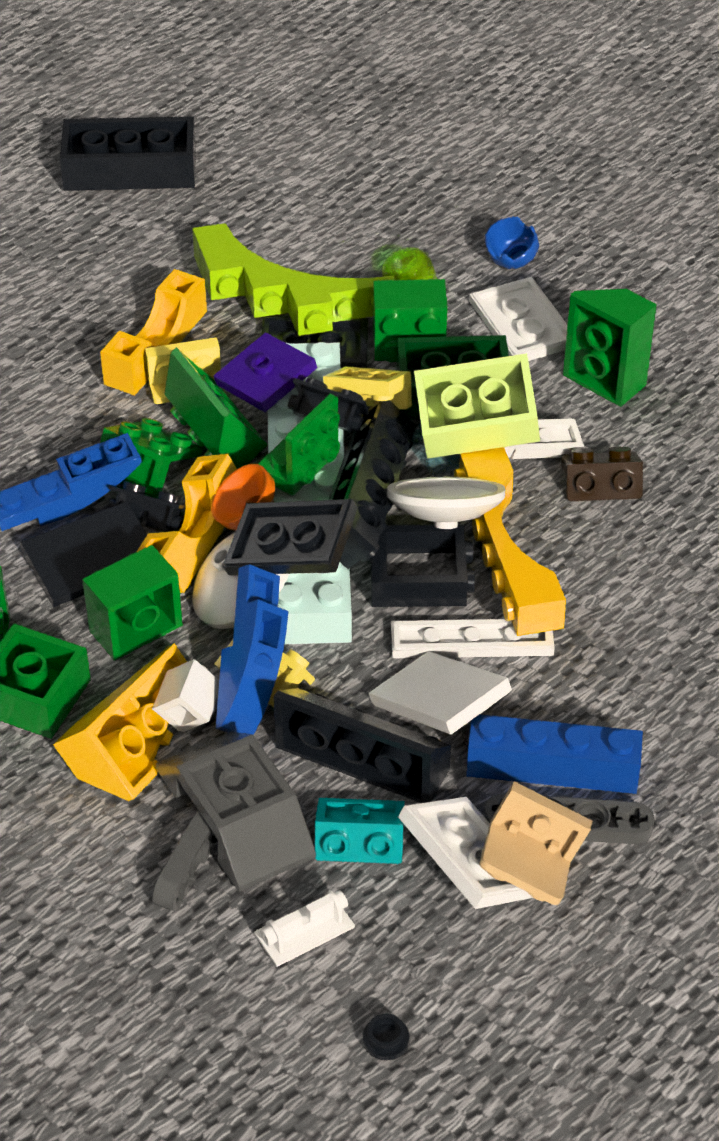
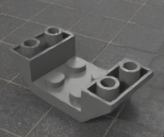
M229 732L156 763L157 771L175 798L188 794L217 837V861L238 892L316 858V851L296 794L253 734Z

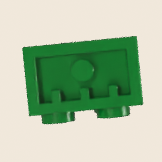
M329 394L258 463L273 477L276 488L294 496L304 485H308L314 480L318 471L337 457L340 450V442L338 441L340 414L338 413L337 396Z
M143 418L140 422H121L117 426L105 427L100 440L101 443L128 433L141 457L142 463L121 484H124V481L144 485L146 486V494L157 497L159 490L162 491L170 462L198 457L203 452L202 447L192 443L193 439L190 436L178 432L171 433L163 429L161 422L149 418Z

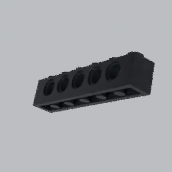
M390 400L377 401L368 409V416L360 415L363 416L361 429L359 431L354 430L328 499H353L358 507L340 562L347 569L360 560L363 562L368 561L378 551L380 547L378 544L380 534L386 528L387 523L385 519L393 506V503L387 497V487L399 481L400 473L407 464L405 460L407 452L413 445L411 440L416 425Z

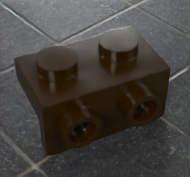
M611 447L609 452L594 453V450L590 448H575L571 450V454H561L562 471L566 476V497L569 501L642 498L643 461L636 451L631 452V448Z

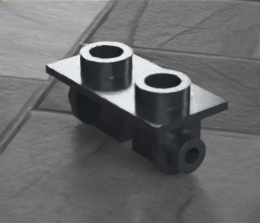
M296 378L293 380L298 396L294 394L290 396L288 409L293 410L294 415L306 417L329 394H333L338 397V413L340 414L338 428L347 432H352V430L359 431L361 429L363 416H359V413L366 416L369 415L368 407L365 400H362L363 397L346 389H343L341 393L327 389L328 386L325 383L312 378H307L306 382Z
M124 481L123 487L109 485L108 489L117 491L118 494L116 498H111L108 508L127 501L140 524L144 511H149L146 526L166 532L180 530L184 520L180 513L181 509H185L186 506L180 503L181 496L160 490L158 497L146 494V486L129 481Z

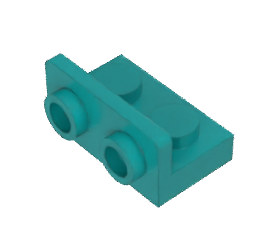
M318 798L315 819V859L318 861L400 864L403 857L404 824L398 816L405 806V801Z

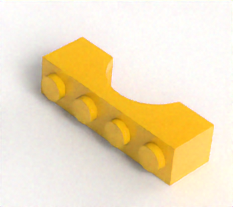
M176 269L168 275L156 289L151 314L142 330L136 336L118 331L101 350L104 385L134 396L148 381L145 348L181 343L207 312L205 279Z
M229 454L196 458L182 480L186 506L180 530L148 533L137 550L138 552L153 545L178 573L180 593H184L190 586L198 569L206 559L217 538L223 532L224 526L213 518L211 506L214 495L221 483L232 472L237 470Z

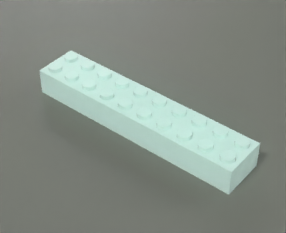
M287 343L315 358L318 368L303 380L305 382L307 378H312L324 383L323 376L341 369L340 343ZM296 387L268 410V454L305 418L294 415L293 410L288 409L290 396L292 394L298 396ZM338 428L340 450L337 457L318 471L314 480L310 484L304 485L294 496L275 487L274 502L329 499L345 456L344 433L342 429ZM339 562L336 573L289 574L287 581L279 592L278 607L289 611L285 644L352 642L350 568L347 569Z

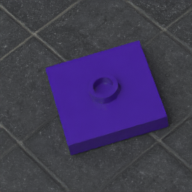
M265 332L213 375L217 386L261 411L267 412L295 388L294 378L303 381L318 367L315 358Z

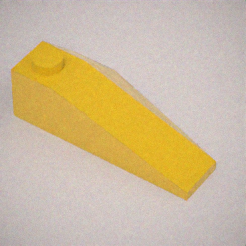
M175 643L164 649L85 714L53 744L77 779L130 801L156 777L158 773L156 763L158 761L154 760L160 745L168 746L170 744L173 734L167 729L169 723L152 708L166 672L187 662Z

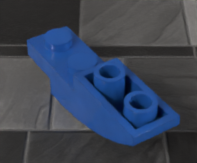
M128 433L56 459L59 470L0 491L1 531L34 519L38 520L40 526L62 520L111 491L108 489L109 485L117 486L142 463L141 457Z
M250 564L238 569L233 646L224 648L221 652L216 729L227 733L238 732L254 735L264 715L277 679L285 644L289 611L278 607L280 576Z

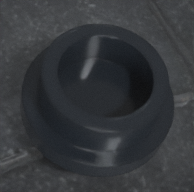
M377 1015L364 1028V1048L376 1059L394 1060L402 1056L409 1046V1030L401 1019L395 1015Z

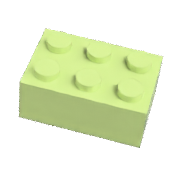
M527 353L414 371L427 459L540 441L538 417Z

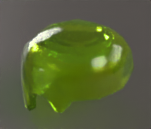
M416 247L400 248L393 251L381 268L383 277L394 276L395 280L437 279L429 254Z

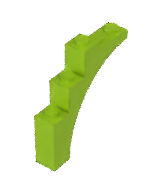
M226 223L192 228L194 257L201 276L205 279V286L210 299L218 300L245 296L254 318L289 313L298 336L333 331V322L372 317L373 281L395 280L394 276L337 278L288 269L265 260L247 249L233 236Z

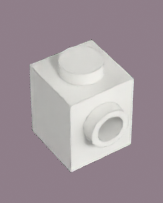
M195 659L166 672L152 709L178 731L185 732L209 722L211 715L217 709L219 679Z

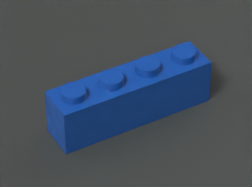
M479 714L471 720L466 777L637 794L641 768L643 731Z

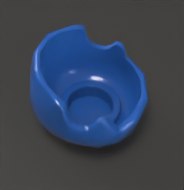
M516 216L498 220L489 227L484 235L485 245L491 259L497 265L507 269H518L526 266L534 259L540 247L538 235L535 233L534 227L532 225L526 226Z

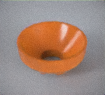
M259 464L244 465L232 472L221 483L214 495L211 506L213 518L225 528L237 530L246 503L274 502L275 482L273 477Z

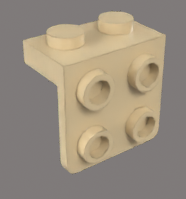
M513 781L490 821L479 865L493 878L507 881L528 892L530 896L539 901L558 905L564 897L570 863L589 834L592 820Z

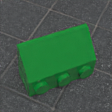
M627 288L574 291L570 294L563 376L622 407L647 384L657 304Z
M176 347L170 355L164 393L173 404L170 412L184 426L188 424L191 427L187 433L200 447H207L208 451L204 454L205 456L229 454L237 469L248 465L268 445L267 442L225 391L216 385L215 379Z

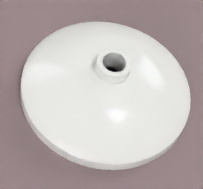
M465 477L414 478L397 481L387 487V497L394 505L415 518L434 522V527L439 529L457 528L458 522L482 516L498 506L504 500L506 494L505 486L500 483Z
M235 532L222 540L209 553L199 568L193 586L192 603L196 615L205 624L216 629L233 628L235 622L238 575H228L223 568ZM276 574L280 576L279 592L287 581L289 574Z

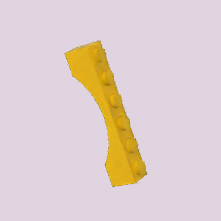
M500 447L461 453L459 469H454V477L489 480L500 483L506 488L505 498L498 506L472 520L474 538L476 541H482V556L485 567L492 568L494 591L496 594H502V610L505 620L512 621L517 636L564 629L566 598L555 572L538 564L523 553L512 541L502 522L504 510L511 502L513 492V468L505 448Z

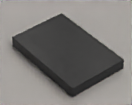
M263 317L262 335L266 332L289 344L340 343L341 368L345 366L367 368L368 318L333 322V331L298 336L290 317Z
M353 499L246 503L223 568L228 575H238V569L249 564L273 574L336 573L358 507Z
M126 501L21 542V550L53 607L84 596L83 578L137 552L147 534Z

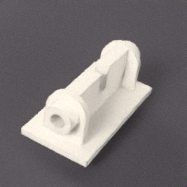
M332 890L325 892L324 897L276 921L272 919L266 921V926L254 931V934L275 966L278 967L355 928V924L344 910L348 906V902L343 892L339 890L334 893Z

